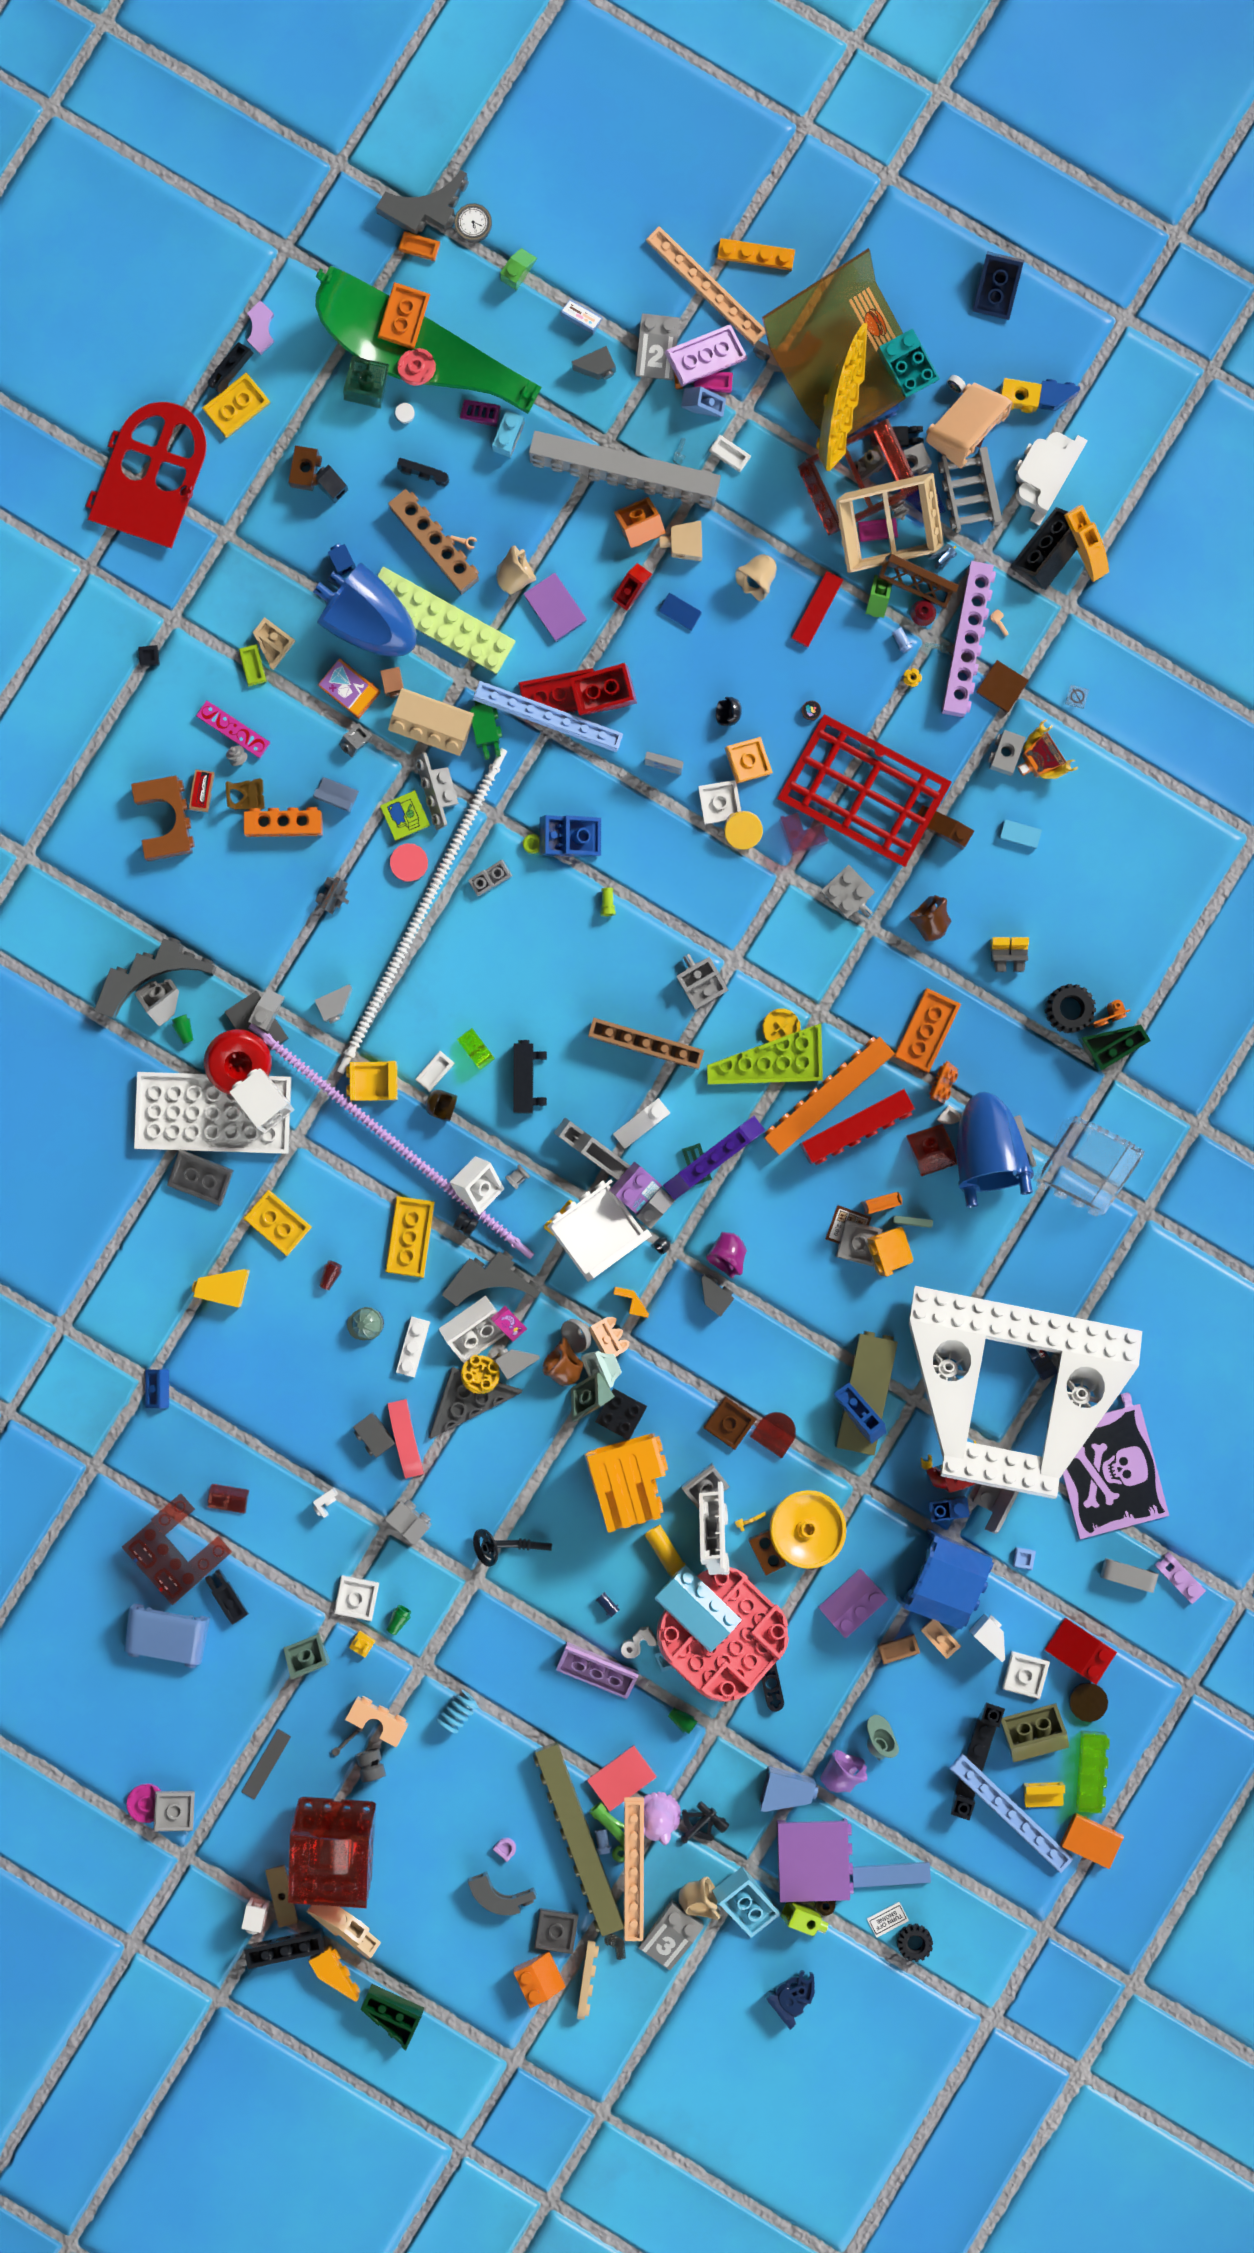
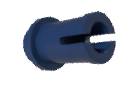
M605 1592L596 1599L607 1612V1616L610 1615L612 1617L620 1610L618 1608L619 1605H615Z

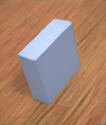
M1016 1547L1013 1567L1033 1570L1036 1551Z

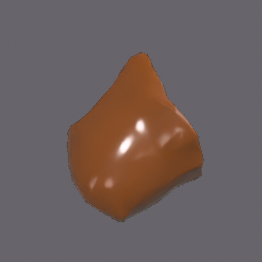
M562 1338L555 1350L545 1358L542 1372L550 1376L559 1385L569 1386L580 1378L583 1362L571 1349L567 1339Z

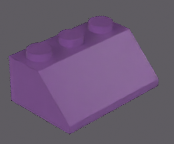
M860 1568L818 1608L846 1639L879 1609L888 1598Z

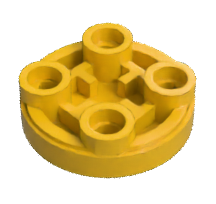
M748 811L730 814L724 826V834L728 843L734 848L742 850L754 847L760 841L763 833V827L758 816Z
M471 1356L464 1363L461 1371L463 1385L469 1391L476 1394H485L492 1391L497 1386L500 1377L498 1364L486 1356Z

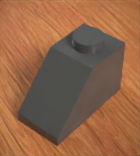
M607 346L572 361L573 371L598 380L602 378L608 379L616 372V366Z

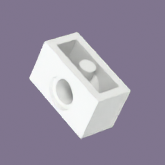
M251 1897L246 1905L241 1929H245L249 1934L261 1933L266 1923L270 1901Z

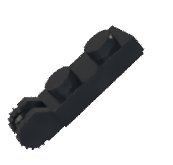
M240 342L237 343L214 370L215 372L208 380V386L215 388L219 393L225 391L229 382L254 354L253 351Z
M923 426L870 427L869 429L870 448H874L877 445L881 446V448L908 447L909 445L924 443V439L920 437L908 438V433L923 432Z
M398 459L397 467L405 475H411L412 473L418 475V478L424 481L432 479L439 486H446L449 483L448 474L441 470L407 459Z
M218 1569L215 1572L222 1586L217 1588L210 1576L205 1577V1580L212 1590L211 1593L233 1625L249 1613L230 1582H227L222 1571Z

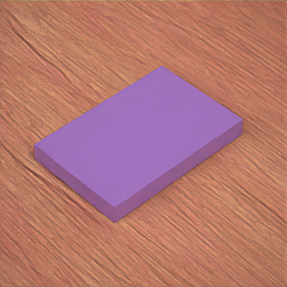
M553 573L524 593L525 598L555 642L587 621L556 573Z

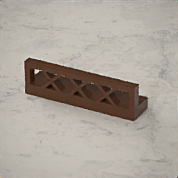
M894 554L885 557L878 578L944 609L947 608L951 595L956 593L959 587L958 584ZM887 566L894 568L895 577L890 578L884 575ZM905 574L911 576L913 584L905 585L901 576ZM926 583L930 592L925 594L920 592L918 584ZM941 590L947 593L943 602L937 600L936 591Z

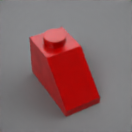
M637 563L627 572L612 600L627 611L643 591L653 574Z

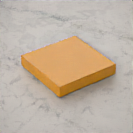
M761 737L725 747L736 784L773 773Z

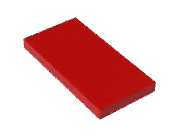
M590 668L518 682L522 697L566 713L578 711L570 678L594 672V670Z

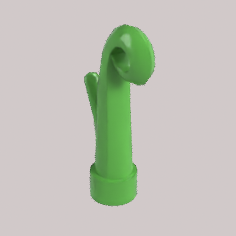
M599 1802L591 1808L589 1813L621 1844L613 1849L612 1857L616 1862L623 1863L624 1855L618 1856L617 1853L621 1850L624 1851V1832L621 1830V1828L624 1829V1823L614 1818L605 1806Z

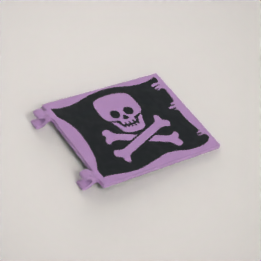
M1128 1392L1120 1394L1124 1408L1106 1412L1063 1473L1080 1539L1169 1516L1140 1404L1132 1405V1398Z

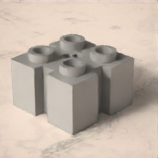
M403 1499L385 1520L415 1545L431 1527V1518L424 1512L419 1514L415 1510L417 1506L409 1499L405 1501Z

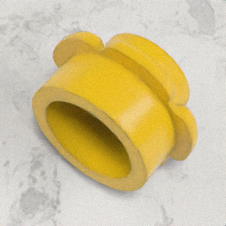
M915 668L908 669L903 674L904 683L910 687H916L922 680V675Z

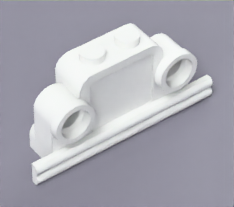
M1054 432L1046 440L1037 439L1033 445L1029 443L1024 452L1027 455L1024 461L1020 460L1015 470L1018 471L1016 481L1021 485L1016 492V500L1019 504L1029 506L1035 510L1029 520L1030 522L1040 526L1088 440L1077 435L1074 441L1059 432Z
M720 1481L718 1482V1492L699 1493L701 1564L708 1568L709 1575H729L730 1573L728 1553H725V1525H728L727 1505L724 1503L723 1483Z

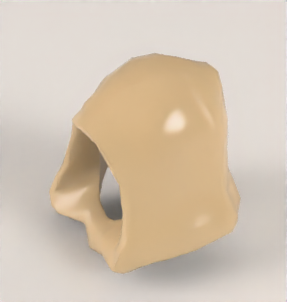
M512 546L509 549L506 557L497 566L496 570L499 587L510 595L521 590L527 584L536 581V576L527 562L525 550H518L516 546Z
M761 554L752 558L746 565L736 569V582L742 587L744 593H751L758 601L766 598L777 571L775 560L768 555ZM747 576L756 581L760 587H750L747 582Z
M705 1876L699 1881L685 1884L679 1892V1903L689 1916H702L718 1920L720 1919L717 1899L712 1891L715 1886L709 1877Z

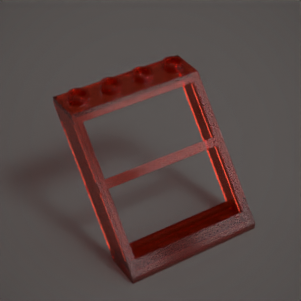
M888 419L847 439L846 446L875 433L896 481L915 477ZM846 447L845 457L859 488L864 489L865 486ZM818 453L800 464L798 470L819 513L828 535H832L841 530L839 528V517L814 463L820 460ZM918 485L900 489L901 492L888 498L889 506L912 495L919 489ZM869 496L864 497L868 508L855 514L856 522L883 510V501L873 505Z

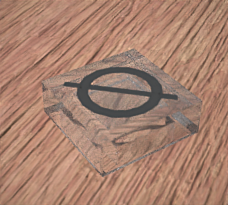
M1070 685L1065 704L1084 709L1089 690Z

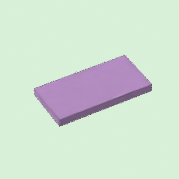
M731 324L665 351V355L681 386L746 361L748 358Z

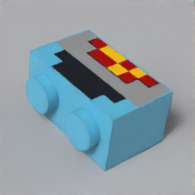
M506 410L492 444L494 452L511 458L525 424L523 416Z

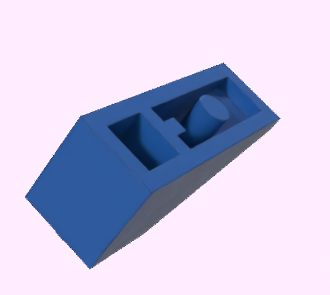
M847 1383L834 1393L836 1399L870 1444L886 1434L885 1423L850 1383Z

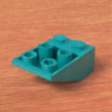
M913 328L879 346L877 354L905 398L940 380Z

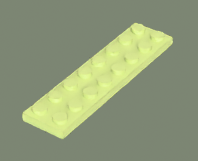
M382 567L378 577L402 602L411 616L416 630L494 674H498L516 643L514 639L391 570Z

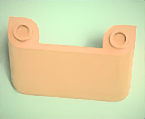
M969 383L964 388L962 396L936 424H932L926 431L928 434L926 442L942 455H946V458L960 469L967 463L966 457L974 452L975 447L991 429L1001 421H1005L1010 414L1013 404L1006 396L977 383L972 385Z

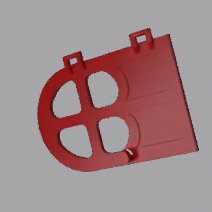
M155 402L136 410L125 421L120 432L113 430L108 447L114 449L99 491L91 490L86 507L92 509L88 518L89 521L172 549L188 503L193 496V490L206 456L207 442L202 425L188 409L175 403ZM160 416L165 420V425L156 446H149L132 439L134 430L146 419ZM179 424L186 425L192 432L195 448L191 458H184L167 451L173 430ZM115 436H118L116 444H113ZM130 450L151 457L148 471L145 477L140 480H131L122 471L123 458L126 452ZM163 462L182 467L186 470L183 484L178 489L163 491L156 485V477ZM93 496H96L94 504L92 505L91 501L93 499Z

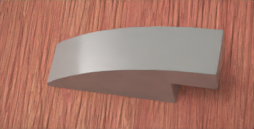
M566 1118L563 1119L554 1131V1134L617 1180L630 1167L624 1160Z

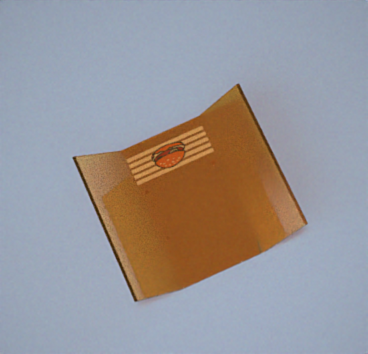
M869 248L762 317L769 349L804 412L820 431L825 409L823 404L825 394L828 395L836 365L840 364L863 323H867L864 381L859 385L858 405L853 409L852 429L847 436L906 399L877 354L879 346L903 334L876 283Z

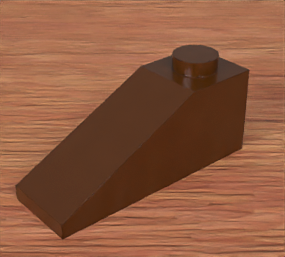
M922 805L918 815L924 818L929 807ZM937 811L926 830L961 850L966 847L974 833L973 829Z

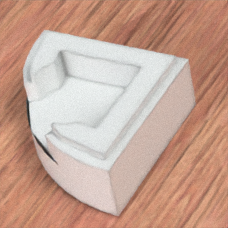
M948 1105L937 1121L943 1124H954L960 1121L961 1114Z

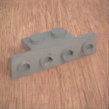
M425 752L415 758V765L420 774L421 786L425 791L426 803L430 808L432 823L435 825L436 830H440L447 826L443 808L456 806L459 803L448 767L431 770L429 759Z

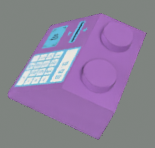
M633 1162L609 1191L638 1215L662 1185L640 1165Z

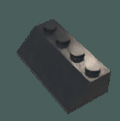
M1058 507L1054 509L1010 566L1032 585L1044 590L1048 588L1076 552V548L1079 547L1064 516L1068 511Z

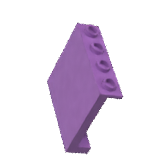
M843 1818V1821L785 1822V1820H777L780 1902L850 1900V1894L854 1893L853 1882H850L849 1875H853V1864L849 1863V1855H852V1843H848V1836H852V1828L846 1818Z

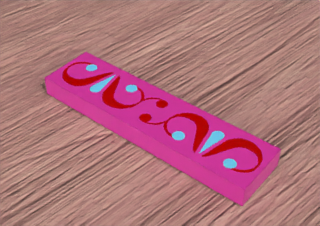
M207 700L196 715V717L258 758L262 757L270 745L268 740Z

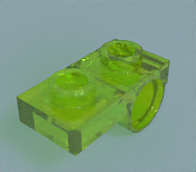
M473 1028L457 1039L479 1070L495 1059Z

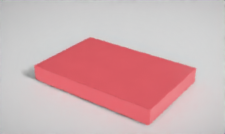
M633 1745L589 1777L587 1781L607 1809L612 1811L624 1802V1797H631L657 1776Z

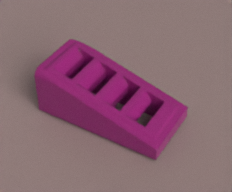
M464 399L460 419L497 427L501 406ZM468 406H472L470 415H466ZM477 407L479 408L478 415L474 416ZM483 409L486 410L485 418L481 417ZM490 411H494L492 419L489 418Z

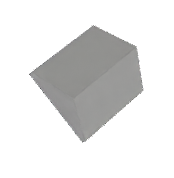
M711 1463L681 1487L699 1509V1493L718 1492V1482L720 1481L723 1483L724 1491L730 1486Z

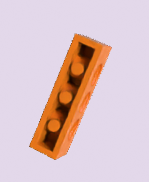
M294 807L287 808V811H280L279 808H268V811L250 808L249 811L244 812V835L246 837L323 836V813L317 807H307L306 811H299V808ZM301 817L307 818V824L304 826L298 825V820ZM262 818L269 819V824L265 827L260 826ZM281 818H288L286 826H279Z

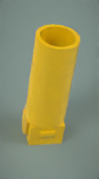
M660 1524L644 1534L671 1578L686 1565Z

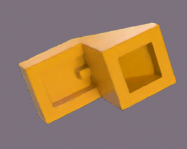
M615 1287L614 1295L632 1298L629 1314L648 1318L649 1313L634 1290Z

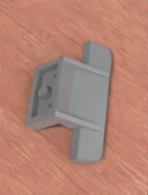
M980 1485L973 1502L993 1512L985 1530L994 1534L1000 1531L1019 1492Z

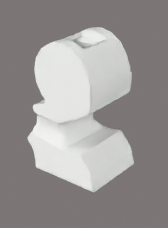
M649 1626L640 1627L633 1635V1639L623 1642L621 1652L624 1657L635 1658L641 1652L640 1641L646 1640L649 1646L658 1645L657 1639Z

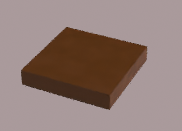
M997 660L976 693L1008 713L1029 680Z
M725 1396L703 1428L735 1450L757 1418Z

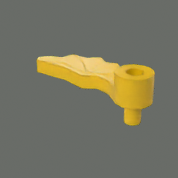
M762 1512L745 1521L741 1518L736 1520L735 1524L743 1532L745 1531L744 1525L762 1518L766 1513Z

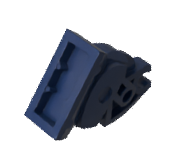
M800 1970L798 1977H791L779 1984L775 1992L769 1991L764 1994L766 2000L790 2030L796 2025L794 2017L801 2015L804 2012V2007L807 2004H811L814 1997L815 1982L813 1972H809V1978L804 1979L803 1975L805 1972Z

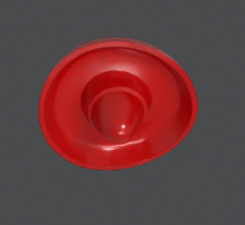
M235 1029L223 1032L211 1041L205 1051L204 1068L209 1081L218 1090L231 1095L232 1086L239 1081L243 1082L248 1078L247 1075L252 1070L261 1068L268 1077L271 1071L272 1059L268 1046L258 1035L247 1030Z

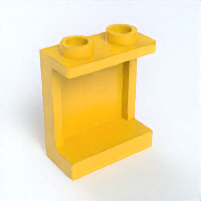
M396 1061L350 1062V1066H346V1077L350 1078V1085L346 1087L347 1097H350L351 1101L398 1100Z

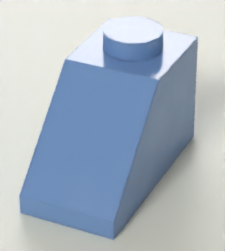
M701 386L684 388L681 407L697 414L723 417L726 398Z

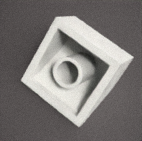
M476 1156L450 1181L457 1196L479 1215L504 1190L492 1164Z
M984 1614L969 1632L1003 1662L1005 1660L1004 1632L1000 1629L1002 1624L992 1615L987 1617Z

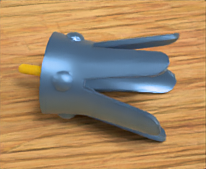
M946 544L943 549L931 554L929 559H934L943 554L935 564L936 569L946 562L941 569L942 571L950 559L957 556L956 546L952 547L950 544Z

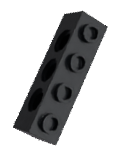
M323 1928L247 1944L244 1949L247 1968L251 1969L324 1953L326 1942Z

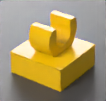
M359 1631L349 1648L365 1658L376 1640Z

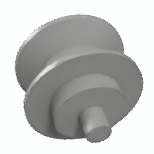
M892 499L893 503L890 504V511L894 512L892 518L904 520V516L909 511V508H904L903 506L906 501Z
M232 746L226 753V757L230 760L232 766L243 765L248 757L242 746Z

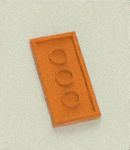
M926 988L894 1058L929 1073L961 1004Z

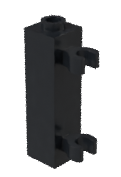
M518 1040V1043H514L513 1113H533V1106H547L546 1097L533 1098L534 1060H547V1051L534 1052V1044L530 1043V1040Z

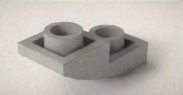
M500 860L468 881L477 896H480L513 875L505 862Z

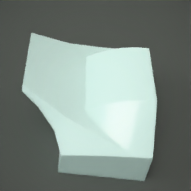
M596 1351L581 1357L588 1376L590 1377L597 1372L600 1373L609 1388L613 1387L614 1381L622 1373L614 1354Z

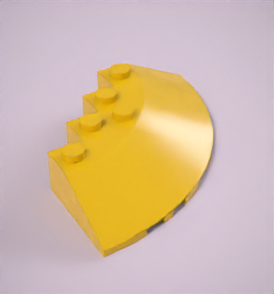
M863 323L840 364L836 365L828 395L825 394L823 404L825 409L820 438L817 439L816 448L819 449V458L826 471H831L846 453L847 434L852 429L853 409L858 405L859 385L864 381L867 323Z

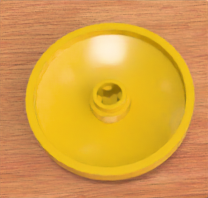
M799 1491L785 1497L775 1508L770 1521V1537L776 1552L789 1564L799 1568H818L831 1562L841 1551L846 1538V1521L840 1507L829 1496L817 1491Z

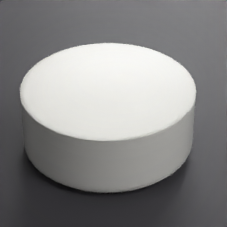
M402 403L396 408L395 414L399 422L410 423L414 419V408L410 404Z

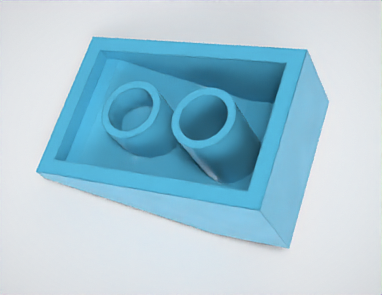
M743 1866L712 1890L719 1905L751 1938L781 1914L779 1909Z

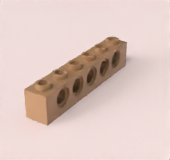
M406 489L388 503L389 508L462 595L479 581L478 570L473 564L469 566L465 561L467 557L461 550L457 551L454 548L455 543L449 535L444 536L441 532L443 528L437 521L433 522L429 516L431 514L426 507H420L417 503L419 499L413 492L409 493ZM409 508L416 509L414 515H407L406 511ZM425 522L428 524L425 530L418 528L420 523ZM433 537L440 538V542L436 545L431 544L430 540ZM449 551L452 553V557L444 559L442 557L443 553ZM457 566L465 568L461 574L455 573L454 569Z
M593 1018L588 1035L589 1038L696 1070H699L704 1054L702 1049L597 1018Z

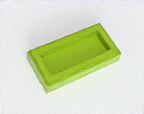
M258 645L240 648L239 653L248 686L267 682Z

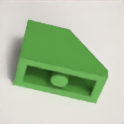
M519 249L509 258L500 272L501 281L517 291L537 258L524 249Z
M874 575L865 614L884 618L892 584L878 578V575Z

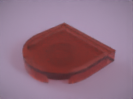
M772 1412L760 1420L750 1437L780 1458H783L795 1439L796 1428L789 1416L781 1412Z

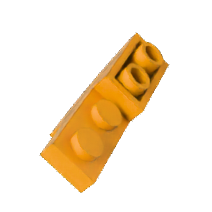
M1079 505L1064 516L1079 546L1076 549L1092 582H1095L1109 572L1108 560L1095 523L1090 522L1083 505Z

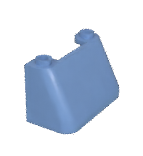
M134 1603L129 1609L124 1651L128 1652V1656L139 1657V1655L185 1663L184 1666L196 1668V1665L202 1663L210 1617L185 1616L152 1610L149 1607L145 1610L144 1605Z

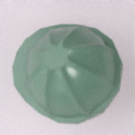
M364 1307L358 1309L349 1317L347 1328L350 1335L355 1339L371 1340L380 1335L384 1328V1319L377 1310L371 1307Z

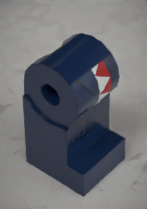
M1026 1348L1041 1380L1044 1381L1057 1374L1058 1370L1046 1351Z

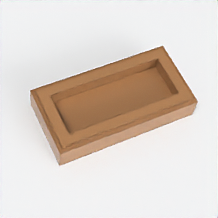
M915 1634L877 1645L883 1665L920 1653Z

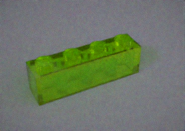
M1081 1730L1076 1809L1079 1812L1102 1813V1808L1106 1806V1797L1103 1796V1790L1107 1788V1777H1104L1105 1769H1108L1106 1749L1109 1750L1110 1739L1107 1738L1104 1732Z

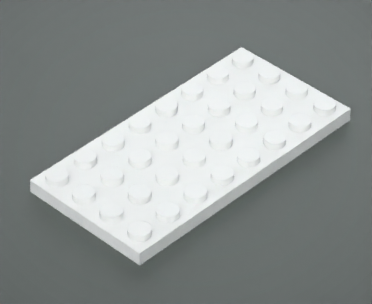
M137 1072L134 1149H181L186 1151L289 1154L290 1114L266 1133H263L256 1128L234 1097L218 1090L209 1081L206 1074ZM269 1076L271 1081L291 1104V1077Z

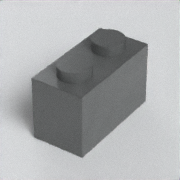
M374 1412L353 1427L355 1429L353 1433L359 1441L363 1440L367 1445L365 1449L370 1456L374 1455L377 1458L396 1443Z

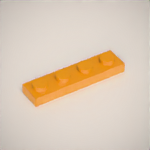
M720 238L717 259L792 271L795 250Z

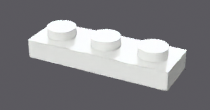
M411 1317L396 1373L415 1378L430 1321Z

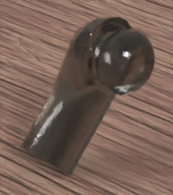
M608 1934L604 1939L605 1944L616 1949L617 1960L625 1959L624 1940L616 1934Z

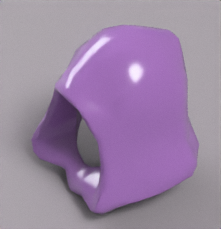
M835 1750L820 1778L828 1790L835 1793H850L857 1784L867 1781V1766L864 1759Z

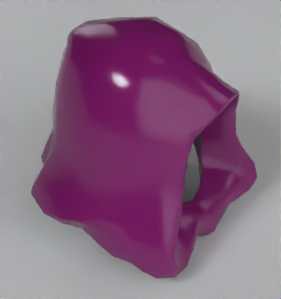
M721 1232L711 1251L707 1254L706 1259L709 1263L725 1272L730 1278H734L735 1274L742 1275L743 1262L747 1249L738 1235Z

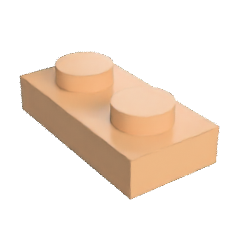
M931 1619L920 1629L946 1659L961 1647L939 1621Z

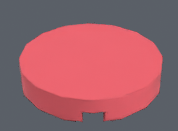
M421 348L405 352L398 362V372L401 379L413 386L427 383L436 371V363L432 355L427 350Z
M406 843L393 851L390 857V866L398 879L412 882L419 880L425 875L428 869V859L421 847Z

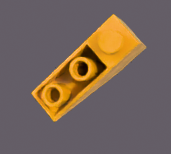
M329 1945L324 1953L312 1955L308 1962L317 1977L355 2002L358 2001L360 1989L349 1978L350 1972L346 1965L342 1966L339 1960L341 1957L337 1949H333Z

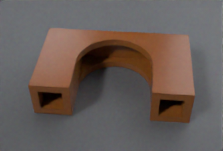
M170 776L131 784L135 804L143 805L154 802H166L174 808L176 813L175 825L168 834L142 840L145 859L153 861L193 853L192 848L195 847L193 836L189 834V829L192 827L190 818H186L185 810H188L186 799H183L182 792L185 791L183 780H179L177 776Z

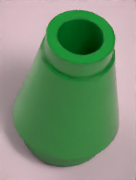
M185 1014L172 1019V1026L182 1043L185 1044L193 1041L190 1018H187Z
M402 1605L394 1608L386 1630L393 1635H397L411 1618V1611Z
M675 1707L668 1715L683 1733L690 1734L698 1722L694 1719V1716Z

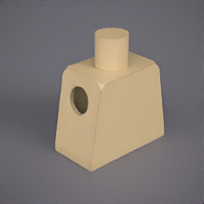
M701 521L672 526L671 536H660V548H671V557L702 561Z

